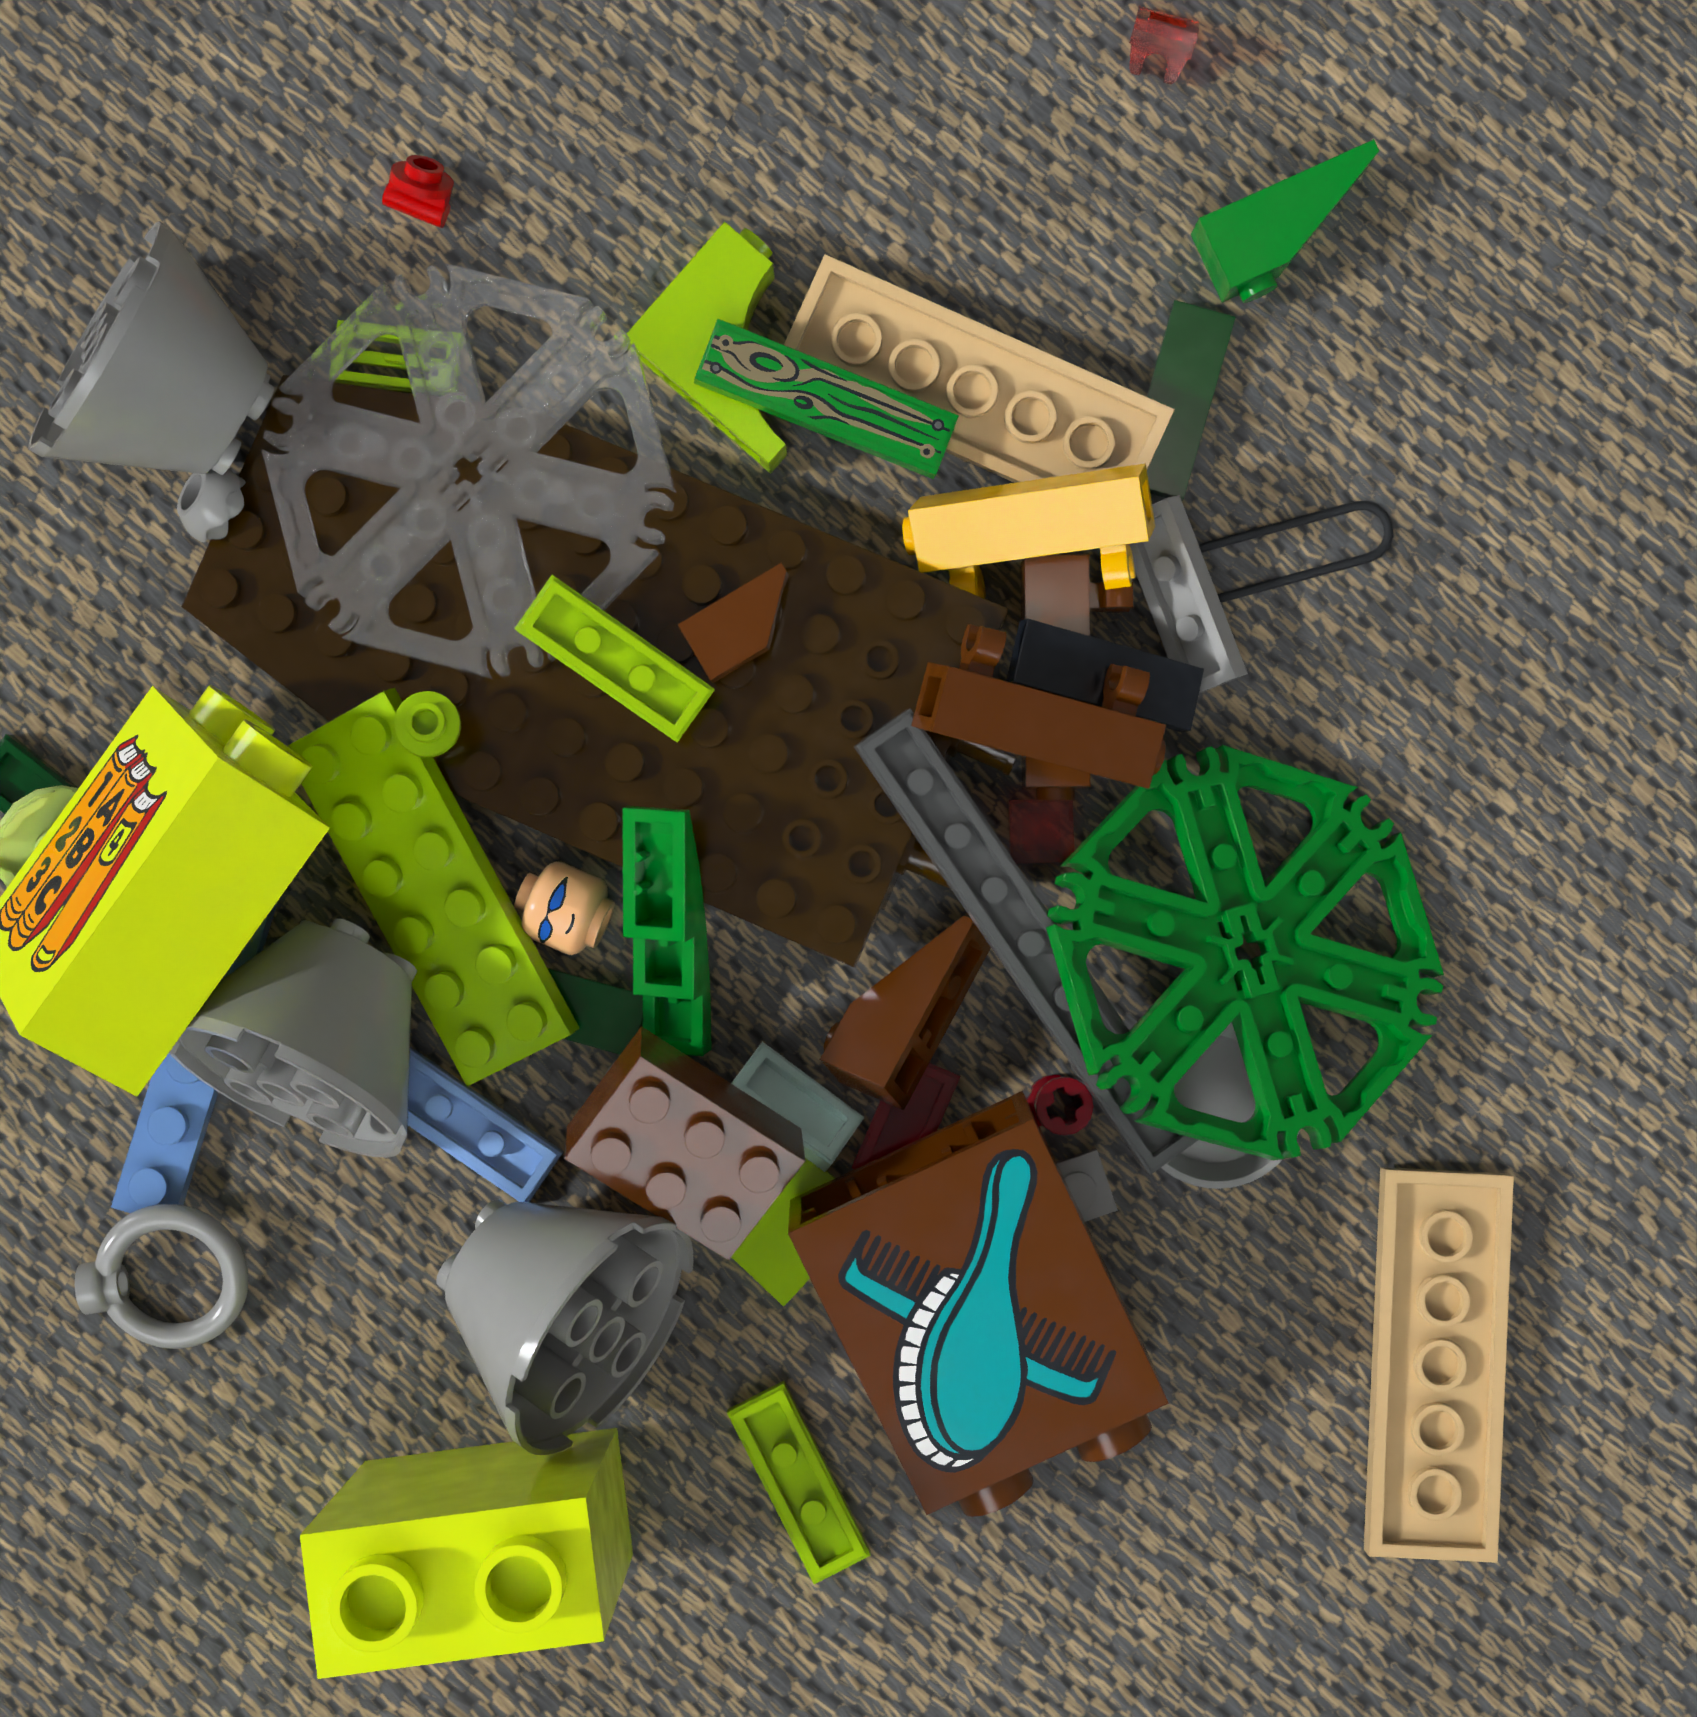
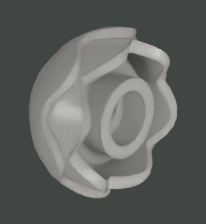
M231 467L223 475L212 469L205 474L193 473L186 481L180 493L177 504L179 518L186 531L200 542L224 538L228 532V520L238 515L243 509L244 498L240 488L246 482L233 473V468Z

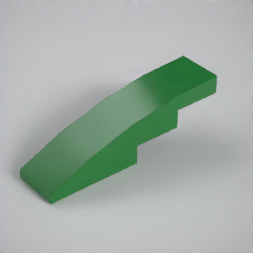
M626 806L623 807V937L633 938V995H643V1027L686 1055L704 1056L712 1050L710 973L701 875L690 810Z

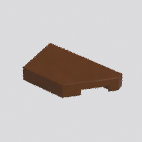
M782 562L678 624L712 683H715L769 650L776 625L775 620L789 575Z

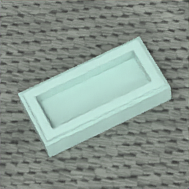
M764 1042L759 1045L731 1083L800 1127L805 1158L824 1172L832 1165L864 1119L861 1114Z

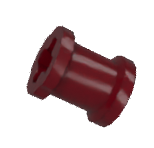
M1056 1074L1043 1076L1032 1084L1030 1094L1026 1098L1039 1126H1043L1055 1134L1064 1136L1075 1134L1085 1128L1092 1117L1094 1107L1092 1095L1087 1087L1076 1079L1061 1077ZM1054 1090L1072 1096L1073 1102L1064 1107L1066 1115L1064 1119L1046 1111V1107L1054 1103V1095L1052 1093Z

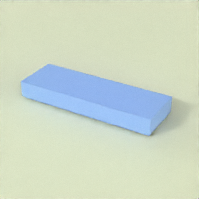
M410 1047L407 1125L517 1201L530 1202L564 1152Z

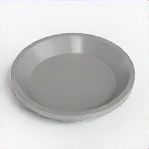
M1231 1022L1175 1084L1174 1093L1179 1103L1186 1108L1242 1123L1247 1121L1254 1113L1255 1099ZM1198 1140L1162 1166L1161 1169L1174 1178L1194 1186L1222 1189L1250 1183L1270 1172L1282 1160L1273 1161Z

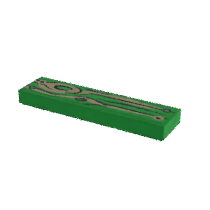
M717 319L694 378V384L931 479H934L938 472L959 415L720 319Z

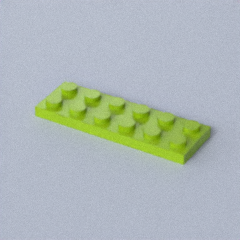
M394 687L377 694L291 743L288 747L313 766L301 784L319 817L330 827L327 832L392 951L396 956L407 960L417 969V973L412 981V987L468 1087L570 1036L579 1029V1026L531 937L523 930L518 913L433 757H420L410 753L398 741L394 730V718L397 709L403 701Z

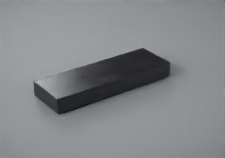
M1027 618L1019 621L1006 682L1102 707L1104 680L1110 664L1150 672V680L1145 697L1138 706L1135 717L1165 724L1167 729L1187 732L1191 731L1204 668Z

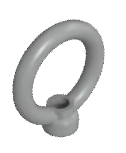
M178 1204L147 1206L122 1218L106 1234L99 1247L96 1261L79 1264L75 1273V1295L78 1306L83 1314L107 1312L116 1325L135 1339L149 1345L169 1349L198 1346L223 1333L240 1314L246 1300L249 1284L247 1262L239 1243L232 1233L209 1214L196 1208ZM176 1230L190 1234L202 1241L213 1252L222 1271V1290L213 1308L202 1317L183 1323L160 1321L139 1310L129 1298V1275L125 1266L122 1265L126 1251L138 1238L153 1231Z

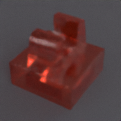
M1139 6L1129 42L1131 43L1130 72L1139 76L1145 58L1151 54H1160L1166 59L1168 64L1165 70L1164 83H1175L1187 60L1192 58L1199 34V22Z

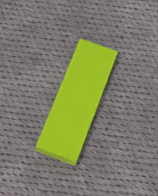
M553 574L514 628L677 743L715 690L714 687Z
M785 1381L729 1408L727 1414L813 1584L871 1556V1550Z

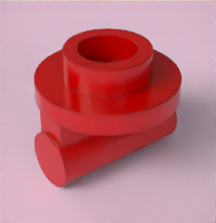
M411 155L407 157L406 161H399L392 165L389 183L383 193L382 205L436 227L443 228L450 213L451 206L449 201L454 181L450 175L444 172V166L437 160L421 155Z

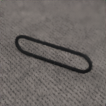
M1354 501L1199 544L1201 553L1357 510H1366L1374 513L1383 524L1384 536L1382 542L1375 550L1369 553L1217 594L1220 602L1223 603L1372 562L1382 557L1389 549L1393 539V523L1388 513L1378 504L1369 501Z

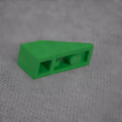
M1374 139L1198 219L1191 237L1222 303L1238 295L1243 303H1248L1270 293L1278 287L1275 279L1288 267L1378 154L1379 149Z

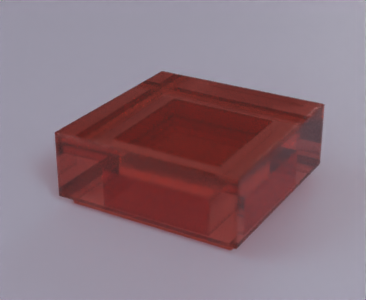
M1036 799L1008 801L1009 853L1016 864L1064 862L1075 851L1073 801H1036Z

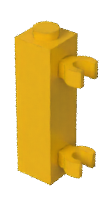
M1146 463L922 496L908 510L909 517H904L902 524L906 551L908 555H916L919 572L924 573L948 569L950 585L984 599L986 597L985 584L979 565L1100 548L1105 590L1130 587L1132 585L1131 579L1136 576L1132 550L1129 544L1149 541L1155 529Z

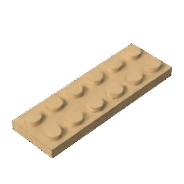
M826 254L820 263L784 343L787 347L959 415L945 452L1014 483L1146 463V468L1148 469L1175 410Z
M1380 1167L1364 1551L1369 1557L1498 1563L1514 1176L1508 1173Z

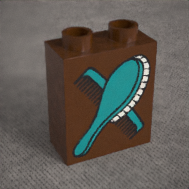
M1023 1091L790 1199L788 1235L926 1515L958 1501L963 1513L971 1517L987 1515L1005 1508L1022 1497L1032 1486L1034 1480L1029 1470L1030 1467L1073 1447L1077 1448L1081 1459L1087 1462L1102 1461L1120 1455L1140 1443L1151 1431L1152 1425L1147 1413L1169 1404L1150 1356Z

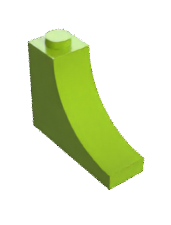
M724 221L623 338L630 353L771 474L787 456L786 444L769 427L759 410L694 384V378L717 319L748 330L756 306L764 292L775 279L773 263L769 260L773 254L770 248L749 229L744 228L740 233H737Z

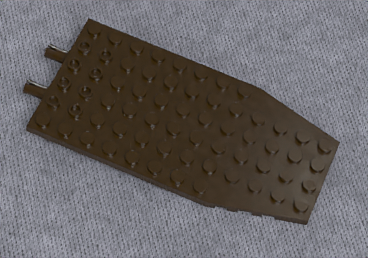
M288 375L282 376L239 474V477L246 482L240 488L244 498L243 509L238 515L228 520V532L224 538L210 540L181 607L330 722L377 694L394 687L402 701L415 693L432 691L444 695L455 705L459 712L461 731L455 745L444 754L433 757L452 794L623 867V807L640 806L690 810L704 903L856 968L880 910H884L899 874L904 875L905 871L908 870L951 889L853 746L905 710L911 709L915 713L928 662L959 669L961 645L967 625L984 626L1001 631L1008 615V608L538 412ZM782 562L789 575L786 587L783 589L769 650L715 683H712L678 624ZM552 574L715 688L678 743L514 629ZM926 731L947 763L950 756L955 757L956 753L959 752L1001 770L1009 776L1016 762V757L994 748Z

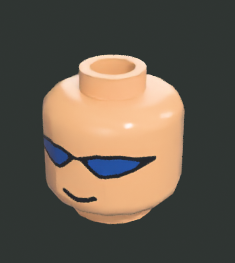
M553 862L547 865L539 876L532 873L527 874L517 893L514 908L523 911L522 928L532 940L562 953L574 955L580 953L586 946L597 947L608 927L615 902L607 899V885L601 878L566 863Z

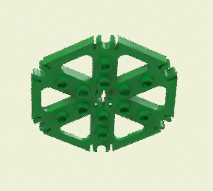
M1221 745L1216 749L1211 746L1196 753L1200 766L1198 776L1188 771L1183 754L1176 755L1168 760L1165 759L1160 770L1152 776L1149 789L1135 786L1063 862L1060 867H1070L1080 873H1063L1056 877L1055 885L1070 889L1075 894L1076 905L1074 909L1059 905L1049 909L1047 917L1055 923L1062 925L1072 924L1073 930L1063 929L1056 924L1046 927L1088 1076L1098 1074L1103 1064L1109 1059L1111 1060L1113 1066L1105 1069L1099 1075L1096 1086L1100 1090H1104L1115 1085L1119 1078L1127 1080L1130 1084L1131 1094L1128 1100L1120 1107L1124 1114L1137 1112L1143 1109L1149 1102L1143 1115L1133 1122L1273 1161L1301 1156L1300 1147L1297 1143V1135L1301 1129L1308 1133L1313 1150L1327 1148L1331 1146V1143L1341 1142L1431 1038L1432 1035L1421 1034L1410 1027L1421 1028L1436 1025L1437 1017L1425 1014L1418 1008L1417 996L1419 993L1429 996L1442 993L1443 985L1432 978L1444 975L1402 834L1399 832L1391 835L1383 847L1380 846L1378 841L1390 834L1394 823L1390 818H1387L1375 824L1371 829L1364 826L1361 820V812L1371 801L1367 795L1349 801L1343 807L1349 793L1358 787L1228 746ZM1243 787L1254 788L1299 802L1308 808L1312 816L1310 832L1265 882L1237 793ZM1161 811L1171 818L1196 900L1111 874L1108 866L1110 853L1148 812ZM1364 874L1374 877L1380 884L1397 939V948L1391 958L1311 934ZM1243 935L1247 943H1257L1260 948V955L1252 959V966L1247 959L1238 960L1235 953V948L1243 945ZM1096 945H1105L1185 969L1134 1026L1124 1034H1115L1109 1031L1103 1024L1086 966L1087 955ZM1419 972H1422L1432 978H1420ZM1300 1003L1367 1022L1377 1033L1378 1046L1376 1051L1343 1090L1336 1095L1326 1093ZM1231 1022L1255 1099L1254 1113L1247 1121L1242 1123L1186 1108L1179 1103L1174 1093L1175 1084Z

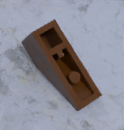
M962 916L849 1005L841 1021L831 1027L824 1042V1052L819 1060L840 1083L901 1110L905 1109L991 949L972 919Z

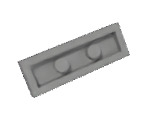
M1180 495L1152 504L1155 529L1149 541L1129 545L1132 550L1137 578L1168 659L1204 668L1200 694L1248 673Z

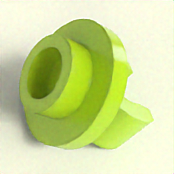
M423 691L409 696L401 703L395 714L394 730L400 744L410 753L426 758L436 757L444 754L455 745L461 731V719L457 708L447 697L436 692Z

